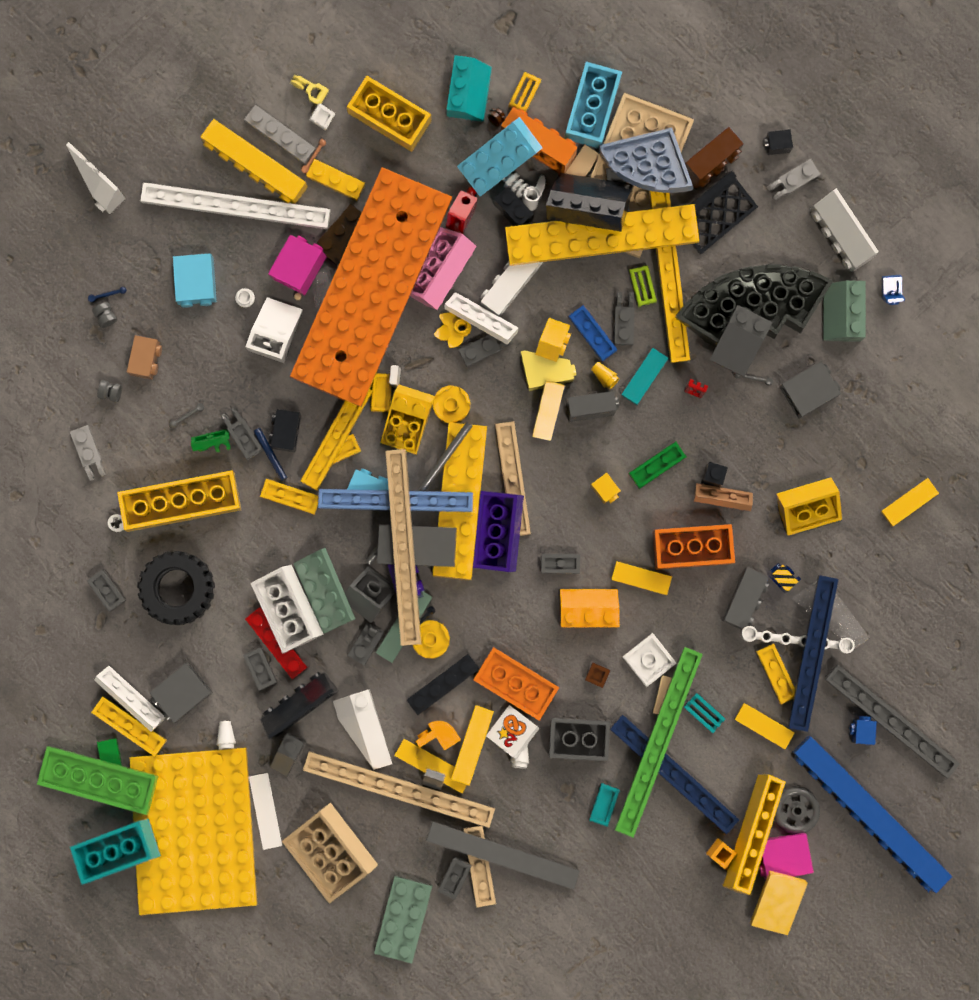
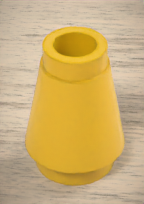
M597 362L591 369L604 388L607 387L610 390L619 381L617 373L600 362Z

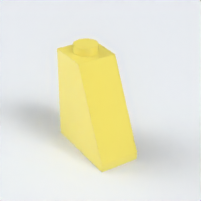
M521 351L520 355L529 391L544 388L545 380L559 384L573 382L574 376H576V369L574 365H571L570 360L558 358L557 362L535 355L534 352Z

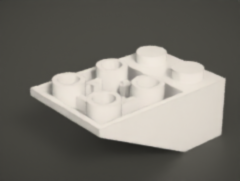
M266 298L246 344L247 350L284 363L303 309Z

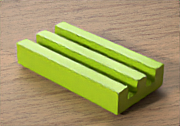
M648 265L630 269L629 273L638 307L657 303ZM641 271H645L651 299H648ZM636 272H637V274H638V278H639V282H640V286H641V290H642V294H643L644 301H641V297H640V293H639V289H638V285H637V281H636V277H635V273H636Z

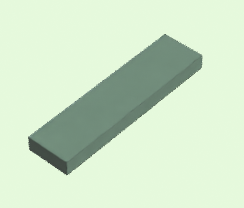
M422 591L423 597L418 598L419 619L433 598L424 591ZM399 616L376 652L391 663L394 662L403 647L400 640Z

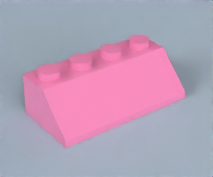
M440 227L410 297L425 306L437 310L462 272L468 259L472 256L476 245L463 234Z

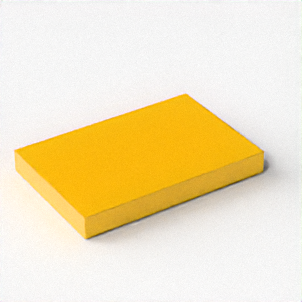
M769 871L750 921L751 926L788 935L807 887V881Z

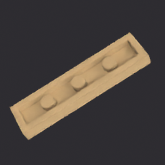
M482 825L463 828L465 833L485 839ZM468 855L469 864L472 865L470 871L476 906L482 907L496 904L489 861Z

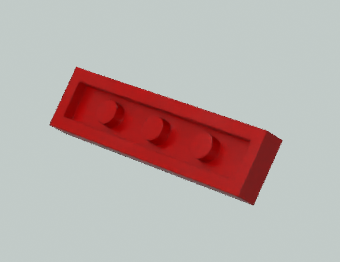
M261 607L245 618L292 680L308 668L294 649L282 653Z

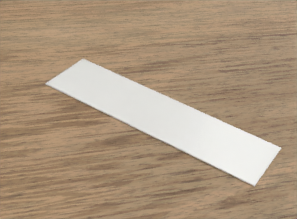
M268 773L250 776L249 780L263 850L282 846Z

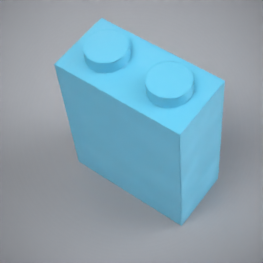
M211 253L173 256L175 298L178 305H181V307H192L193 304L209 306L213 302H217L214 258Z

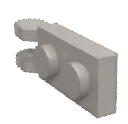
M809 159L779 177L778 180L768 185L767 189L770 191L779 185L783 187L784 190L773 196L776 201L820 176V172L813 161Z
M89 425L71 431V437L89 480H94V473L90 467L96 464L101 477L106 475L101 462V455Z

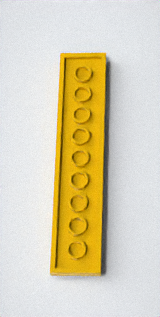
M694 204L627 212L622 232L560 221L505 227L510 266L699 243Z

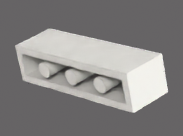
M508 261L504 267V273L501 276L498 274L492 282V288L490 290L486 289L481 295V306L501 317L543 262L510 266Z

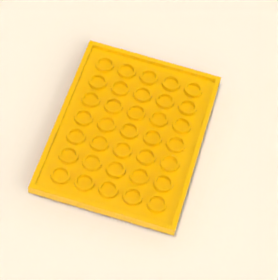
M247 748L162 754L155 757L153 755L129 757L131 769L158 776L149 814L144 815L133 811V823L149 819L161 855L158 858L136 865L139 915L257 905Z

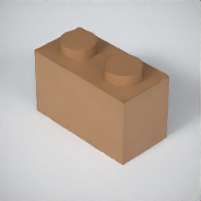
M135 335L127 373L131 376L153 380V376L158 371L157 358L162 353L161 343L157 339Z

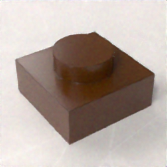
M592 662L585 681L603 688L610 670Z

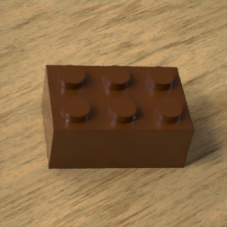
M730 127L685 162L695 190L700 186L704 188L710 183L713 175H720L725 170L724 167L728 163L733 164L742 153L741 148L744 143Z

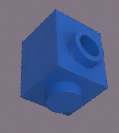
M859 716V720L853 719V723L850 724L852 743L875 745L877 721H871V717Z

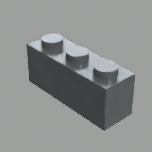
M748 567L745 568L722 621L741 630L744 627L751 626L754 620L752 614L754 610H758L762 602L759 599L761 593H765L769 586V582H767L768 576Z

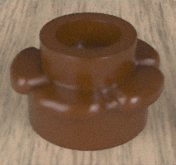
M494 108L490 109V113L487 116L488 120L493 125L499 126L505 120L503 111L498 108L496 110Z

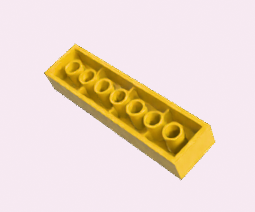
M449 422L446 449L465 424ZM472 425L471 430L444 465L441 492H473V512H439L438 527L457 528L455 567L434 566L433 577L472 580L487 426Z

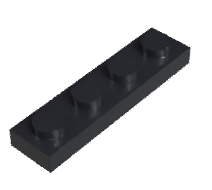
M467 654L406 701L415 713L419 715L477 672L479 667L470 655Z

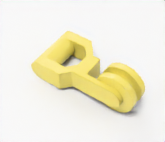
M294 75V80H291L290 83L300 90H303L306 84L309 85L305 91L308 94L309 101L315 105L322 104L329 90L319 83L314 85L301 76ZM317 88L320 92L315 99L311 96V91Z

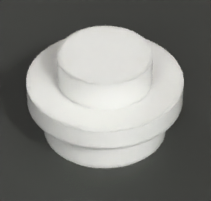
M243 288L237 292L236 302L239 306L246 308L254 303L255 296L250 289Z

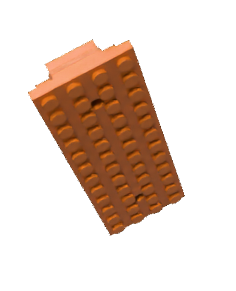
M383 167L381 168L290 378L362 407L452 201V196Z

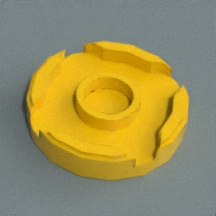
M449 385L441 388L435 394L433 401L435 415L445 423L461 422L470 411L468 394L457 386Z
M428 620L420 625L421 644L413 645V648L424 658L434 659L440 657L449 647L450 636L448 630L437 621Z

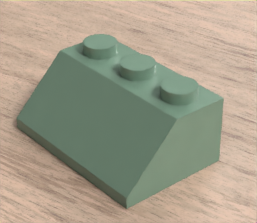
M866 281L832 283L823 297V341L861 342L866 337Z

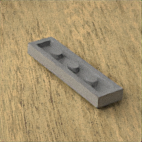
M257 105L252 108L244 119L246 123L303 164L308 162L316 150L314 146Z

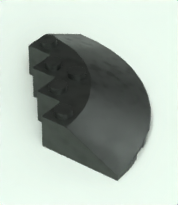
M766 264L745 267L724 274L702 287L684 304L675 318L715 348L737 305L773 322L767 333V336L775 339L784 324L801 333L833 281L816 272L799 269V267Z

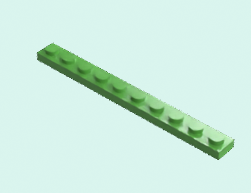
M686 647L682 650L614 829L618 832L634 838L703 654Z

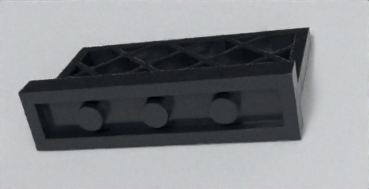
M733 171L727 173L691 203L695 205L697 226L699 227V222L709 223L708 234L698 233L699 236H707V245L701 248L698 243L692 244L700 255L758 208L754 200L735 178L737 176ZM732 184L738 189V197L728 196V190ZM715 198H724L723 208H714ZM728 199L737 200L736 210L727 209ZM741 200L748 201L751 205L748 211H740ZM702 209L710 210L709 220L699 219ZM713 210L723 211L722 222L712 221ZM726 212L736 213L733 223L725 222ZM712 224L722 225L719 235L711 234Z

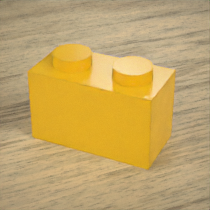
M548 318L535 355L557 362L559 355H564L567 346L565 344L569 342L571 336L568 333L570 325Z

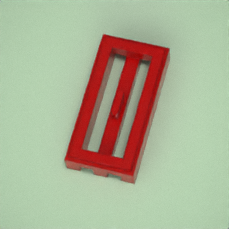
M690 379L684 389L685 393L702 398L708 389V385H704L702 388L700 387V382H697L695 385L693 384L694 380Z

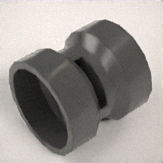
M109 302L99 304L92 309L94 316L98 318L100 328L108 327L118 320L116 315L111 312L112 308Z
M102 380L98 388L97 397L100 399L107 398L111 402L117 403L122 393V385L117 383L110 384L109 381Z

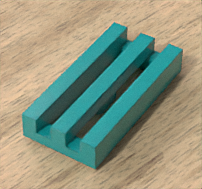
M695 693L684 706L711 733H714L720 724L725 721V718L698 693ZM698 699L706 708H708L716 717H718L719 720L716 721L702 707H700L695 702V700ZM692 704L695 708H697L706 718H708L714 724V726L711 727L706 721H704L696 712H694L690 708V705Z

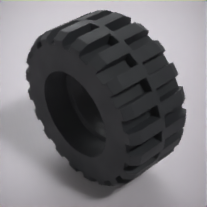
M181 551L163 552L162 555L153 557V561L148 562L145 565L146 569L144 572L141 571L139 577H141V580L137 584V588L140 590L138 598L142 601L143 604L141 605L144 610H147L148 615L159 622L170 625L192 623L195 619L201 618L204 615L205 610H208L211 606V599H214L213 588H215V583L212 580V573L204 562L189 553ZM173 570L186 572L194 582V592L191 599L181 606L166 604L159 594V585L162 578Z

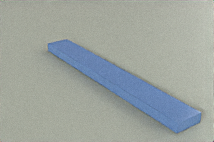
M319 489L318 508L390 510L389 490ZM409 491L411 511L473 512V492Z

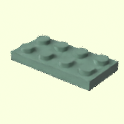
M326 548L320 549L293 563L323 634L355 620Z
M394 876L374 954L412 964L432 885Z

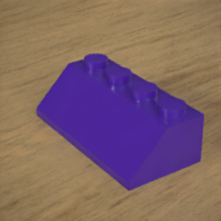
M481 491L473 568L516 572L524 495Z

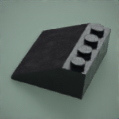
M559 173L547 200V219L622 232L634 185Z
M317 672L310 678L311 682L306 686L301 684L294 689L295 694L290 698L286 695L278 701L279 706L275 709L270 707L262 713L264 717L260 720L269 739L278 737L338 692V689L325 672L322 674Z

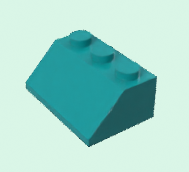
M454 56L447 103V117L484 122L492 71L491 66L472 57Z

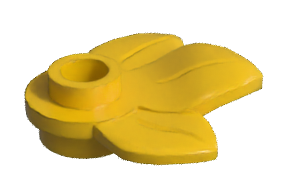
M453 313L440 314V320L443 325L437 329L434 336L439 340L448 341L449 348L458 347L462 344L464 337L470 334L471 324ZM464 326L465 330L460 331L459 327Z

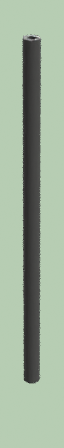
M465 423L417 491H426L473 427L470 423ZM378 544L366 559L369 565H372L378 557Z

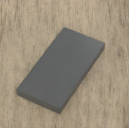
M379 525L377 564L395 565L391 525ZM412 526L415 566L455 567L457 528Z

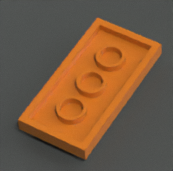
M494 647L474 678L475 682L539 721L560 688Z

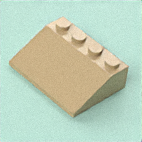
M331 803L282 841L329 904L378 866L377 862Z

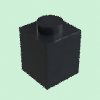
M791 129L767 133L763 139L764 150H767L768 155L791 152L793 149Z
M709 462L706 465L702 483L722 487L728 467Z

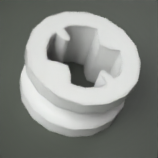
M118 514L112 515L108 519V527L115 532L123 531V521L119 524V528L112 524L115 523L116 518L122 521V516Z

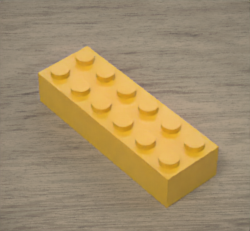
M233 470L117 492L123 527L126 532L241 511Z

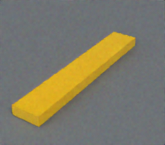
M369 389L362 407L347 401L344 402L300 482L318 491L373 390Z

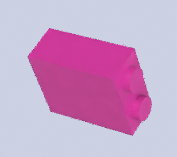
M290 235L268 275L273 280L305 296L327 256L321 246L315 243L310 245L303 237L297 236L296 238Z
M789 834L768 838L761 858L762 865H759L761 877L764 876L766 880L769 871L792 877L814 873L807 834Z

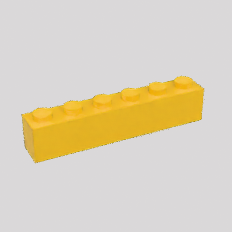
M215 119L212 120L201 135L204 147L210 151H213V149L219 153L218 156L224 161L230 160L233 162V166L240 172L246 171L249 173V177L256 183L260 181L265 184V189L271 193H278L280 195L279 198L285 203L291 202L296 204L308 188L304 180Z
M758 774L734 849L737 854L730 862L723 887L750 895L785 781L771 775Z

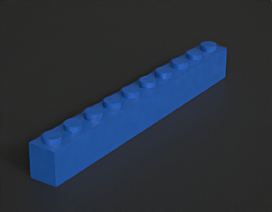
M807 736L792 751L795 755L793 759L801 767L805 765L809 769L807 773L814 780L819 779L823 783L821 787L828 794L833 793L837 797L835 801L842 808L847 807L851 811L849 815L855 821H861L865 825L863 829L869 835H875L879 839L878 844L885 850L889 849L893 853L892 857L895 861L907 866L906 871L913 878L917 876L922 881L920 885L927 892L931 890L937 893L953 877L811 736Z

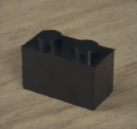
M509 187L505 188L494 198L495 207L513 226L527 225L533 220L534 214Z
M277 409L276 414H273L271 424L274 425L273 433L270 432L268 444H271L272 449L288 452L296 451L302 416L299 412Z

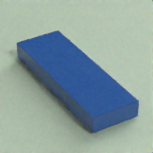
M584 305L568 316L602 362L617 352L618 349Z

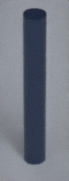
M261 428L254 430L280 481L287 479L288 477L268 444Z

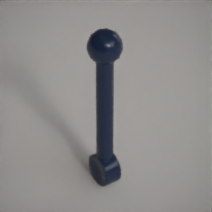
M120 287L119 290L107 292L104 294L96 296L89 295L88 301L94 303L96 299L115 295L118 293L125 294L127 292V289L125 287Z

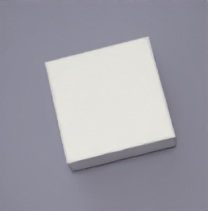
M319 103L309 120L326 130L335 113Z
M396 365L391 366L389 384L397 388L400 383L401 368Z

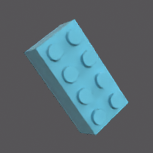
M589 62L585 63L566 129L565 139L568 138L574 142L599 149V145L603 143L622 71Z
M519 117L457 167L477 194L482 196L543 147Z

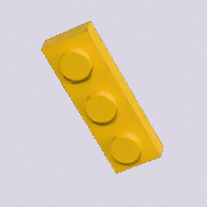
M314 159L306 175L307 178L358 201L365 187V182Z

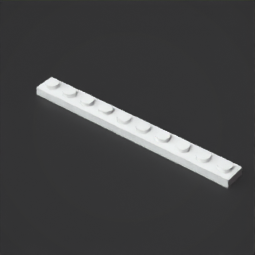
M143 183L140 199L142 203L321 229H328L330 209Z

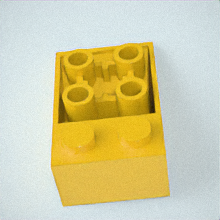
M398 385L394 391L380 443L397 449H406L407 452L417 454L435 396Z

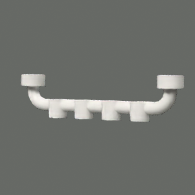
M752 626L744 627L741 631L742 639L747 642L758 639L764 643L774 641L780 642L782 645L791 643L804 647L801 640L806 638V635L798 637L791 636L788 633L757 632ZM764 633H767L769 635L768 640H764ZM784 635L788 637V641L786 643L782 640V637ZM842 638L839 641L827 639L825 649L833 648L839 649L842 653H850L854 650L855 644L850 638Z

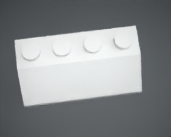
M837 188L812 207V218L815 222H819L823 235L826 238L829 237L833 243V250L840 254L846 269H850L851 272L871 261L879 252Z
M292 565L280 567L250 583L282 653L324 635Z

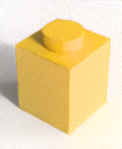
M605 473L591 484V488L604 504L606 502L611 504L619 498L617 494L621 490L608 473Z

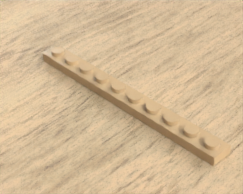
M406 449L386 451L400 640L401 646L421 644L407 456Z
M310 751L308 752L303 769L306 772L488 828L495 808Z

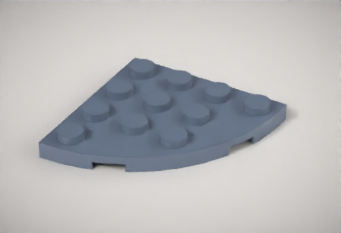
M672 128L599 145V151L607 166L618 177L636 187L662 193L693 190V184Z

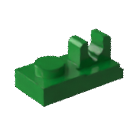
M228 429L191 437L192 450L202 452L214 446L216 452H220V444L226 445L227 450H230V432Z

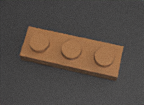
M696 483L694 502L751 511L753 493Z

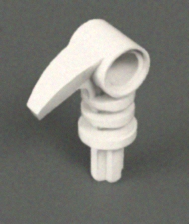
M510 173L502 179L505 182L504 187H509L516 193L518 198L521 197V201L531 211L537 208L545 188V176H540L536 187H530L527 183L523 184L524 180L519 179L520 175L518 173Z

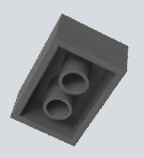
M551 718L549 758L608 761L610 721Z

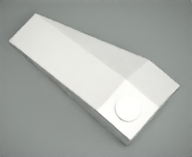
M68 142L66 146L92 197L96 200V207L102 212L106 210L111 214L126 198L102 172H99L91 162H88Z
M370 689L334 700L333 704L338 720L371 767L375 770L391 765V757Z

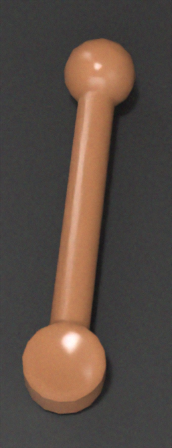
M324 139L319 141V145L306 166L302 167L304 174L308 173L309 167L318 152L326 145Z

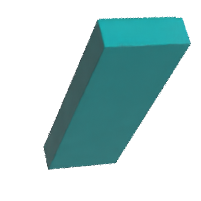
M652 348L621 396L637 406L668 360V357Z

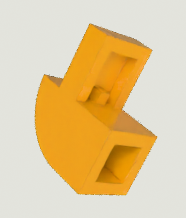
M433 721L428 723L432 731L428 732L426 729L417 735L419 739L416 740V743L420 748L434 738H437L445 751L459 742L461 738L449 723Z
M718 838L706 852L710 858L726 871H728L730 862L737 854Z

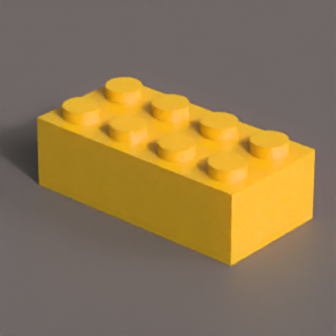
M369 76L365 77L347 105L349 115L411 152L432 121L430 113Z

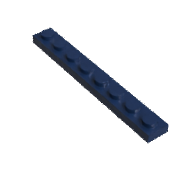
M818 575L788 728L806 732L809 730L839 580L836 578Z
M621 715L610 730L642 758L649 738L624 715ZM665 753L658 774L720 830L728 834L739 819Z

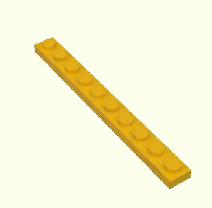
M649 191L651 209L671 207L669 193ZM676 246L656 248L670 363L690 361L686 326L675 318L684 306Z

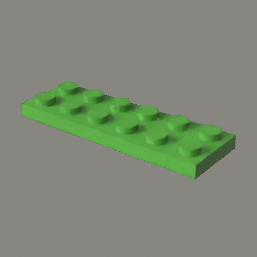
M47 746L37 785L148 815L158 776Z

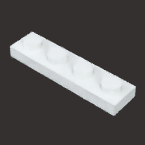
M456 292L445 303V310L505 344H508L518 333V327Z
M110 666L105 668L94 679L151 732L164 721V715Z

